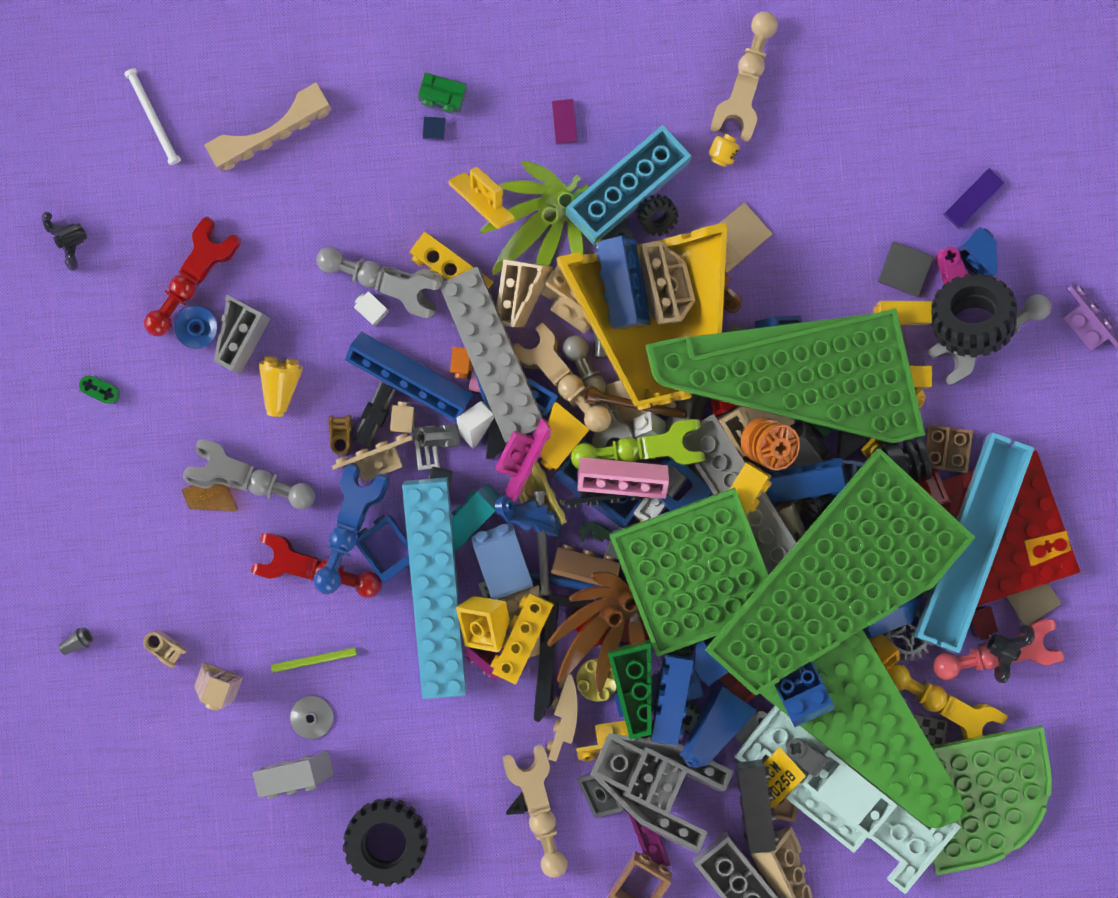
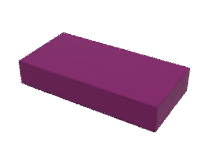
M573 99L552 101L556 145L577 143Z

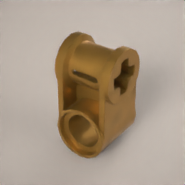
M351 414L347 415V417H333V415H329L328 425L331 450L339 456H346L352 450ZM344 440L346 442L345 450L337 451V442Z

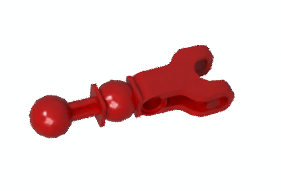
M207 216L199 222L192 232L194 244L192 252L178 271L180 275L171 279L169 291H164L169 295L159 310H153L145 316L144 327L150 335L160 337L169 332L171 327L170 316L179 303L184 306L186 305L184 301L190 300L194 296L196 285L199 286L215 264L224 263L233 258L241 245L240 237L230 235L223 243L214 244L210 238L215 228L213 219Z
M261 533V543L272 548L274 558L267 565L253 564L251 573L267 579L277 578L288 573L314 580V575L319 569L326 567L328 559L321 560L295 551L290 541L283 536ZM340 565L338 572L341 577V584L355 587L356 592L363 598L375 597L380 592L382 583L376 573L365 571L356 575L343 571L344 566Z

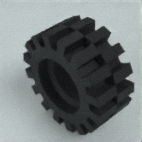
M657 194V198L651 195V200L648 201L646 198L644 199L645 204L641 203L639 205L641 210H637V218L647 234L651 233L652 236H655L657 233L658 236H662V232L667 234L669 233V228L671 230L675 228L673 223H678L676 219L679 218L678 210L672 200L668 199L666 195L662 197L661 194ZM657 211H665L661 218L651 220L652 215Z
M830 493L814 499L810 497L805 498V504L801 506L803 510L800 511L802 522L811 526L836 496Z

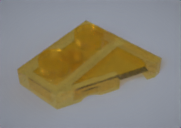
M216 484L210 488L203 489L190 485L181 489L189 509L238 510L228 486Z

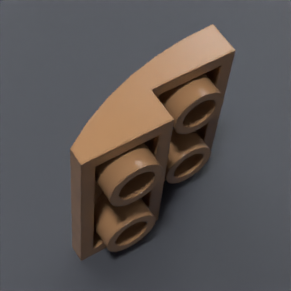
M929 425L926 449L929 454L931 469L968 473L974 431Z

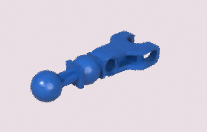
M353 463L346 466L340 479V488L344 493V501L335 523L338 527L331 532L330 546L327 545L326 547L332 551L326 567L319 569L314 575V585L322 594L334 593L340 587L341 577L338 570L343 556L350 557L351 554L348 552L356 545V533L359 534L369 508L384 499L389 485L388 475L378 474L370 486L360 487L358 483L359 467Z

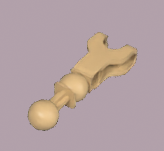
M767 11L757 13L751 21V29L755 34L751 48H746L744 55L740 58L738 63L739 72L731 97L717 106L710 127L711 131L718 132L725 120L736 119L742 126L740 138L746 142H749L757 123V115L752 108V100L759 77L765 70L764 60L767 54L763 53L767 38L772 37L778 29L777 18Z
M540 323L535 328L540 336V343L537 347L525 349L519 343L513 346L518 360L528 370L542 371L558 389L561 398L569 401L572 407L578 405L585 413L584 423L589 430L593 432L607 430L611 424V413L604 406L584 402L586 387L583 380L573 375L572 371L558 356L559 343L544 323Z
M540 744L534 747V762L527 769L517 767L514 758L510 754L504 755L502 759L507 778L514 785L521 787L527 811L530 815L529 827L534 833L536 840H541L545 854L541 860V869L547 877L559 878L566 872L568 861L562 852L557 851L553 835L557 834L555 829L556 818L550 811L551 808L544 786V780L549 773L550 764L545 749Z

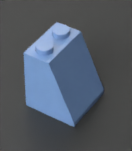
M512 523L502 524L496 528L481 531L471 536L491 599L496 600L534 587L527 562Z

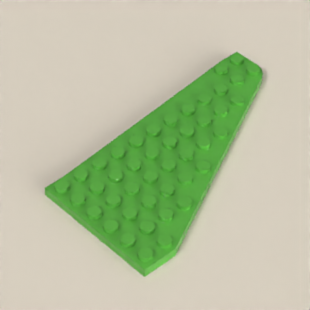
M896 308L873 314L668 339L645 345L653 378L657 383L667 388L887 443H897L925 435Z
M863 629L815 659L813 663L835 709L800 726L924 825L931 828H942L969 816L959 792ZM775 685L760 693L789 716Z

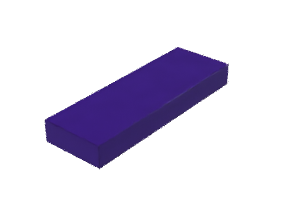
M988 168L943 215L958 229L961 228L1005 182Z

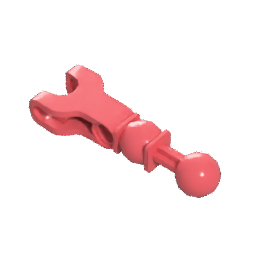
M1041 619L1029 624L1035 631V638L1030 645L1020 649L1021 654L1016 661H1012V663L1030 659L1038 664L1051 665L1065 659L1063 651L1055 649L1046 650L1043 645L1045 634L1056 629L1055 619ZM983 643L977 648H970L971 654L960 657H956L951 653L938 655L933 662V670L940 679L951 680L957 677L961 669L973 666L977 670H992L999 666L998 657L991 654L990 650L987 649L988 643Z

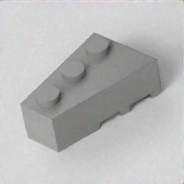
M226 294L225 301L227 303L225 313L222 315L221 334L218 336L214 362L241 375L271 318Z
M328 750L322 751L316 756L309 757L307 755L301 757L302 759L280 762L252 772L258 798L267 796L268 799L279 797L280 793L286 792V795H291L299 792L301 788H305V791L318 788L317 784L334 775Z

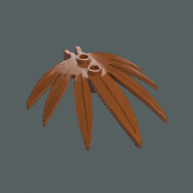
M598 571L591 574L594 581L604 586L582 589L571 595L569 600L572 602L604 598L594 601L572 614L560 625L547 643L549 647L552 646L559 639L591 618L578 633L565 655L557 677L559 684L580 663L607 629L608 631L602 642L596 667V689L598 692H602L611 670L608 650L619 647L627 619L630 643L634 644L645 641L639 619L641 615L629 585L617 575L607 571Z

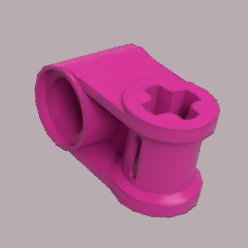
M947 247L937 253L936 262L943 284L948 281L951 283L953 278L958 276L962 278L965 274H968L958 249ZM950 255L951 259L946 260L945 256Z

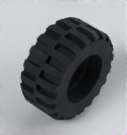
M970 273L965 274L962 278L959 276L955 277L951 283L949 281L946 282L942 289L936 292L935 298L932 301L931 314L934 336L938 338L941 346H946V350L951 353L957 352L959 356L965 357V355H970L971 358H977V355H983L984 357L990 355L992 351L997 352L1002 349V345L1006 346L1010 342V337H1013L1016 331L1017 302L1014 293L1009 287L1007 288V284L1001 280L999 282L996 281V278L993 276L985 277L984 274L980 273L971 276ZM968 308H982L993 314L989 319L979 323H967L955 317L959 312Z
M387 798L384 801H381V799L374 800L373 803H367L357 811L349 822L343 837L345 840L343 852L347 855L345 857L347 865L351 864V871L355 875L357 873L360 874L362 881L370 880L374 886H379L381 883L385 887H390L395 882L398 885L403 883L406 878L412 877L422 864L428 846L427 828L422 823L423 818L421 815L415 813L416 809L412 806L407 807L404 805V801L399 800V802H395L393 798ZM378 823H390L398 827L406 838V848L403 854L398 859L392 861H384L374 857L366 846V835L371 827Z

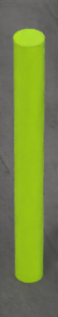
M354 647L271 664L272 673L353 657L357 656V650Z

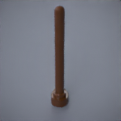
M588 386L586 389L585 403L594 405L595 403L604 402L638 409L637 406L633 405L631 399L601 393L597 387ZM650 403V408L641 409L642 411L681 419L687 416L684 410L661 405L652 406V403Z

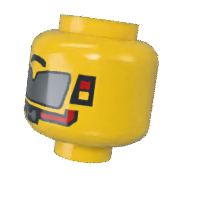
M726 133L724 137L717 136L709 150V155L712 157L711 161L723 167L732 165L740 150V146L735 143L737 139Z

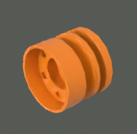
M760 417L751 421L744 429L741 437V448L745 456L752 461L772 470H781L794 462L798 456L800 442L796 431L791 427L771 418Z

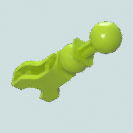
M698 419L677 421L665 434L640 437L637 440L632 437H624L617 442L613 441V446L595 448L589 443H581L572 450L571 461L577 469H579L580 457L604 460L615 459V461L636 462L639 458L640 460L670 457L680 465L700 463L706 460L705 454L700 451H688L684 448L682 441L686 433L697 431L701 426V422Z

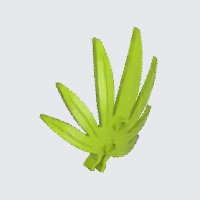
M523 160L521 164L526 171L545 184L528 180H515L500 184L501 188L512 192L542 194V196L507 209L514 216V222L535 210L538 211L526 220L507 242L494 265L493 275L502 270L503 259L516 260L541 236L550 224L552 225L541 244L535 264L550 265L565 221H567L571 253L580 252L583 255L581 231L565 215L566 207L581 192L589 188L586 183L581 187H577V182L581 180L578 175L572 179V183L565 186L549 169L537 163ZM488 222L480 230V233L484 234L497 228Z

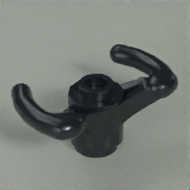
M44 212L42 214V222L45 230L55 235L53 239L59 249L63 248L65 252V265L70 271H75L78 267L75 256L76 246L84 243V240L87 239L83 227L80 223H73L66 227L53 224L50 220L52 219V214Z
M1026 624L1020 627V632L1026 633L1024 636L1009 639L1002 634H994L990 638L987 649L990 650L991 654L998 657L999 666L994 669V676L997 682L1006 683L1008 681L1012 661H1016L1019 658L1021 648L1033 642L1035 631L1032 626Z

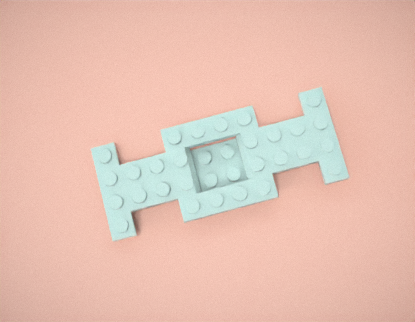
M774 706L736 752L735 758L740 762L759 760L765 754L770 757L779 747L787 754L786 745L794 738L803 739L829 758V761L817 777L811 775L789 756L806 777L786 796V799L853 853L856 852L867 837L871 838L900 862L887 879L906 894L961 828L960 825L953 822L942 828L926 827L882 790L877 789L865 777L863 778L860 773L858 774L855 769L853 770L850 765L848 766L843 759L800 725L794 727L790 717ZM800 743L792 744L794 747L793 753L802 752Z

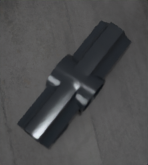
M383 382L379 383L371 402H368L363 411L362 421L354 435V441L371 447L379 428L383 426L388 416V409L397 389Z

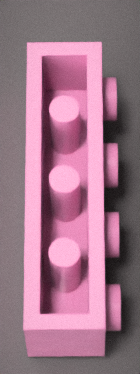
M580 457L578 491L666 499L669 484L668 465Z

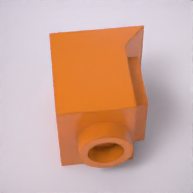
M453 347L450 373L455 374L454 378L467 379L469 373L473 372V365L466 348Z

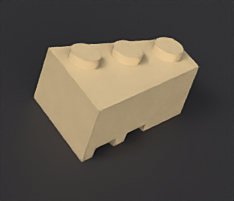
M503 259L497 310L504 326H525L553 268L552 266Z

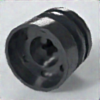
M920 437L912 438L911 441L909 439L902 442L903 450L898 443H889L881 446V450L917 483L921 481V478L923 480L931 479L932 470L929 454Z

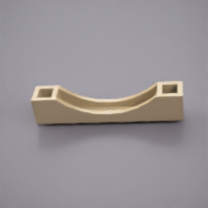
M316 82L299 91L288 112L270 128L247 136L222 134L204 144L215 166L220 171H228L236 166L235 163L240 160L246 161L252 158L258 150L270 148L274 141L288 138L291 136L292 131L298 128L299 130L306 128L310 125V121L316 118H324L329 114L328 111L332 109Z

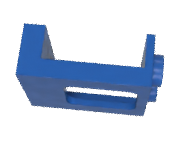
M668 457L660 464L668 465V468L674 466L692 483V488L679 501H675L669 494L666 495V499L657 498L670 511L707 498L712 492L709 486L688 466L680 465Z

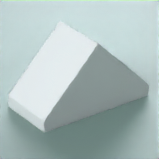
M480 401L456 418L460 436L472 448H476L495 418L492 410L483 401Z

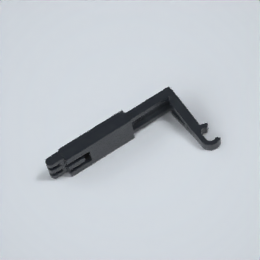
M549 595L548 601L554 603L547 617L545 638L541 642L534 705V720L536 722H540L544 718L546 708L548 709L552 705L558 641L550 647L547 643L557 630L559 603L561 606L583 608L601 598L571 602L569 600L570 596Z

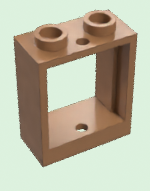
M635 851L610 889L608 898H635L620 889L635 865L661 879V882L650 898H662L671 884L673 873L670 872L669 868L662 864L658 865L648 855Z

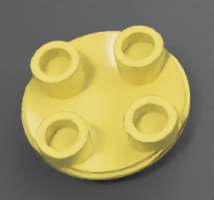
M598 658L586 661L579 668L576 684L577 689L586 699L601 702L612 697L617 688L611 668L602 692H598L596 689Z

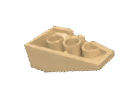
M786 827L778 831L779 842H775L776 850L751 854L759 872L780 898H813L810 886L806 885L804 873L806 872L805 865H801L799 853L802 852L801 846L792 827Z

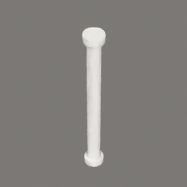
M136 68L126 71L124 74L130 80L164 148L169 165L179 163L181 159L179 155H176L137 77L138 72Z

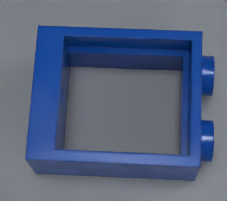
M381 515L373 521L375 525L368 530L365 527L359 534H356V546L384 583L410 565L409 554L385 571L364 541L389 524L408 550L407 537L391 515L387 517Z

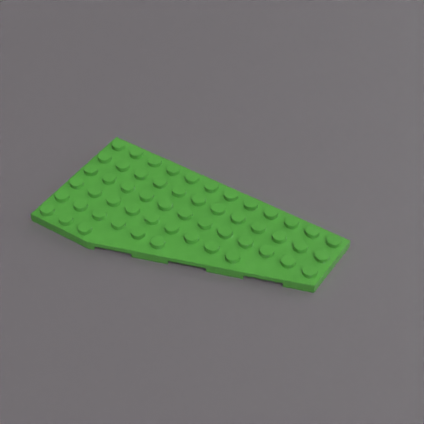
M876 449L707 646L705 651L751 693L758 695L806 663L814 661L840 645L839 643L886 617L924 591L933 588L974 540L975 536L881 449Z

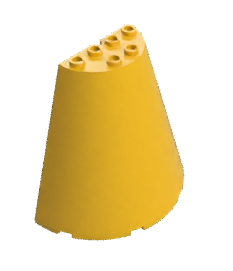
M726 223L706 226L688 234L654 241L664 242L667 245L666 247L674 251L687 265L695 303L683 320L678 323L659 325L650 314L651 325L626 329L612 328L608 320L609 306L604 299L605 284L600 277V270H602L601 262L598 260L596 253L581 255L578 252L556 258L557 264L633 405L637 406L638 410L650 408V403H652V406L692 398L691 393L667 388L656 382L651 373L645 345L668 339L722 333L727 244ZM640 244V245H637V248H638L639 259H640V264H641V244Z

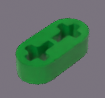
M84 376L79 382L81 392L103 403L114 404L120 398V391L117 387L97 377ZM93 380L92 384L98 387L97 390L89 389L87 391L86 382ZM112 389L111 393L114 394V397L107 400V395L101 392L102 390L110 391Z

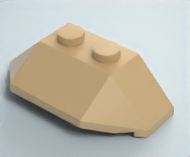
M662 241L641 244V270L650 314L659 325L681 322L695 303L686 262L674 251L666 247L667 245Z

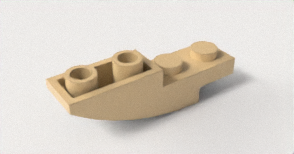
M572 673L559 684L558 688L562 689L560 696H555L551 707L555 709L554 715L561 717L560 720L556 719L553 727V732H556L554 740H549L545 751L549 753L548 759L555 762L557 761L563 741L572 744L575 734L578 706Z

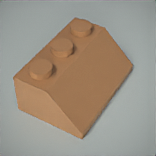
M563 544L562 548H557L551 573L604 586L594 581L591 574L598 571H607L618 576L620 563L616 562V558L604 555V559L595 557L596 552L584 550L583 553L575 552V547Z

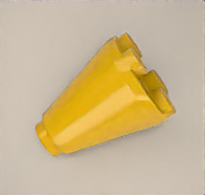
M265 356L264 361L259 362L265 409L269 416L284 417V412L289 407L303 367L299 365V360L296 359L277 361V357Z

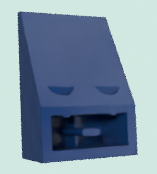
M813 661L806 663L774 684L794 727L835 709Z

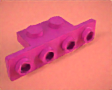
M545 419L540 420L533 436L513 431L495 467L497 472L512 476L505 492L513 502L522 493L523 486L527 478L530 477L536 460L541 456L545 442L550 438L552 429Z

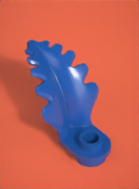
M502 495L496 499V513L502 515L506 523H514L527 531L533 527L539 533L544 530L546 534L550 535L551 532L552 536H561V524H558L559 518L554 517V510L547 513V504L537 507V501L531 499L522 504L515 505L507 495Z

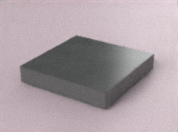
M893 241L877 282L918 297L934 256Z

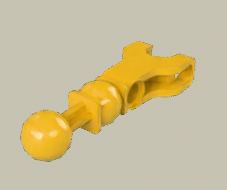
M895 664L887 670L899 691L905 689L916 695L915 700L920 702L926 710L937 712L958 724L964 740L983 736V726L987 722L995 721L1003 725L1008 719L1007 715L988 704L969 706L947 694L941 686L932 685L926 681L923 684L911 678L908 668L902 664Z

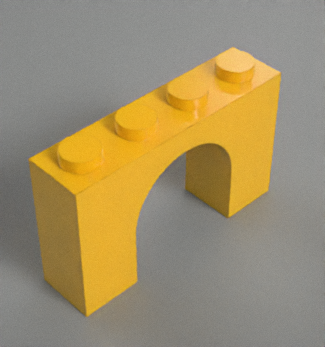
M879 301L873 307V313L896 308L900 326L928 325L932 323V301ZM910 366L914 388H931L932 366Z

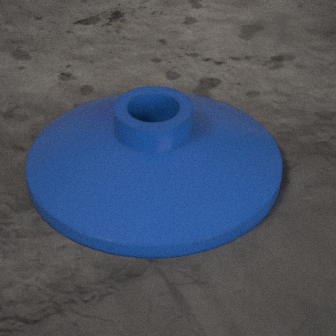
M191 306L184 309L177 316L174 330L177 339L184 346L192 349H201L208 346L215 339L218 325L215 316L208 309L200 306ZM199 324L201 326V330L199 332H195L194 328L196 325Z

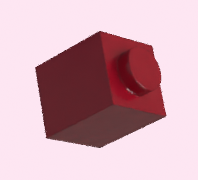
M985 605L976 608L969 626L972 636L984 640L993 636L992 633L998 632L990 606Z

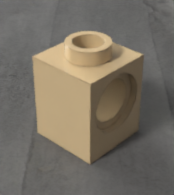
M398 402V406L392 405L391 432L414 433L416 408L410 407L411 403Z

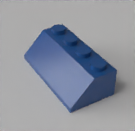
M619 236L597 242L596 255L601 262L602 270H600V277L605 284L604 299L609 306L608 320L610 325L615 329L651 325L636 240Z
M581 440L579 444L586 442L584 440ZM570 455L553 478L580 497V491H578L579 469L572 464ZM630 497L622 498V502L609 503V500H602L600 505H593L592 507L619 527L624 528L643 499L630 500Z

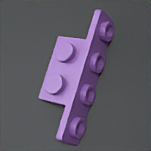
M1071 283L1068 290L1081 305L1065 315L1064 319L1090 351L1107 339L1118 349V335L1113 330L1114 325L1107 317L1103 318L1099 313L1101 311L1099 306L1094 301H1089L1085 296L1087 295L1085 289L1080 284Z

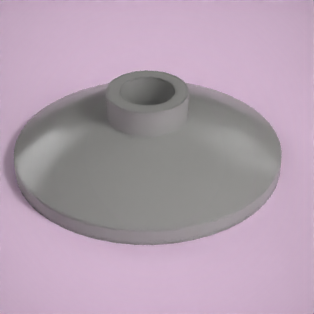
M303 697L295 703L291 710V725L294 731L303 738H320L332 726V708L321 697ZM308 715L314 716L313 722L307 720Z

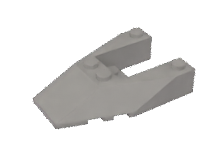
M609 733L590 774L641 825L691 852H700L708 832L669 813L685 775L716 791H726L734 771L712 760L705 766L697 768L689 766L685 762L686 760L680 756L684 746L679 743L678 745L654 742L651 739L645 738L630 740L629 736Z

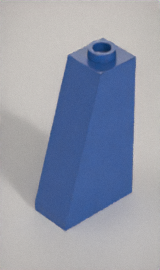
M725 687L713 689L680 756L686 760L685 762L689 766L694 768L708 765L754 716L757 710Z

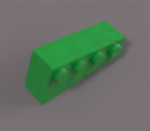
M651 640L609 649L608 656L629 739L651 735Z

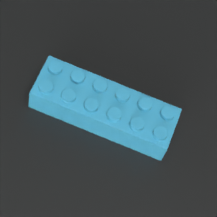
M662 125L566 207L565 215L595 245L634 212L641 203L643 204L644 199H649L651 195L655 194L689 164L691 155Z

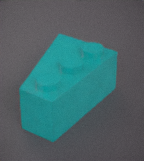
M489 483L478 492L473 490L465 498L468 502L463 507L459 505L451 513L454 516L452 518L455 553L496 511L495 502L501 495Z

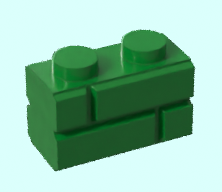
M425 72L418 98L419 101H422L423 106L429 108L439 106L442 107V111L454 114L455 111L461 112L467 92V85Z

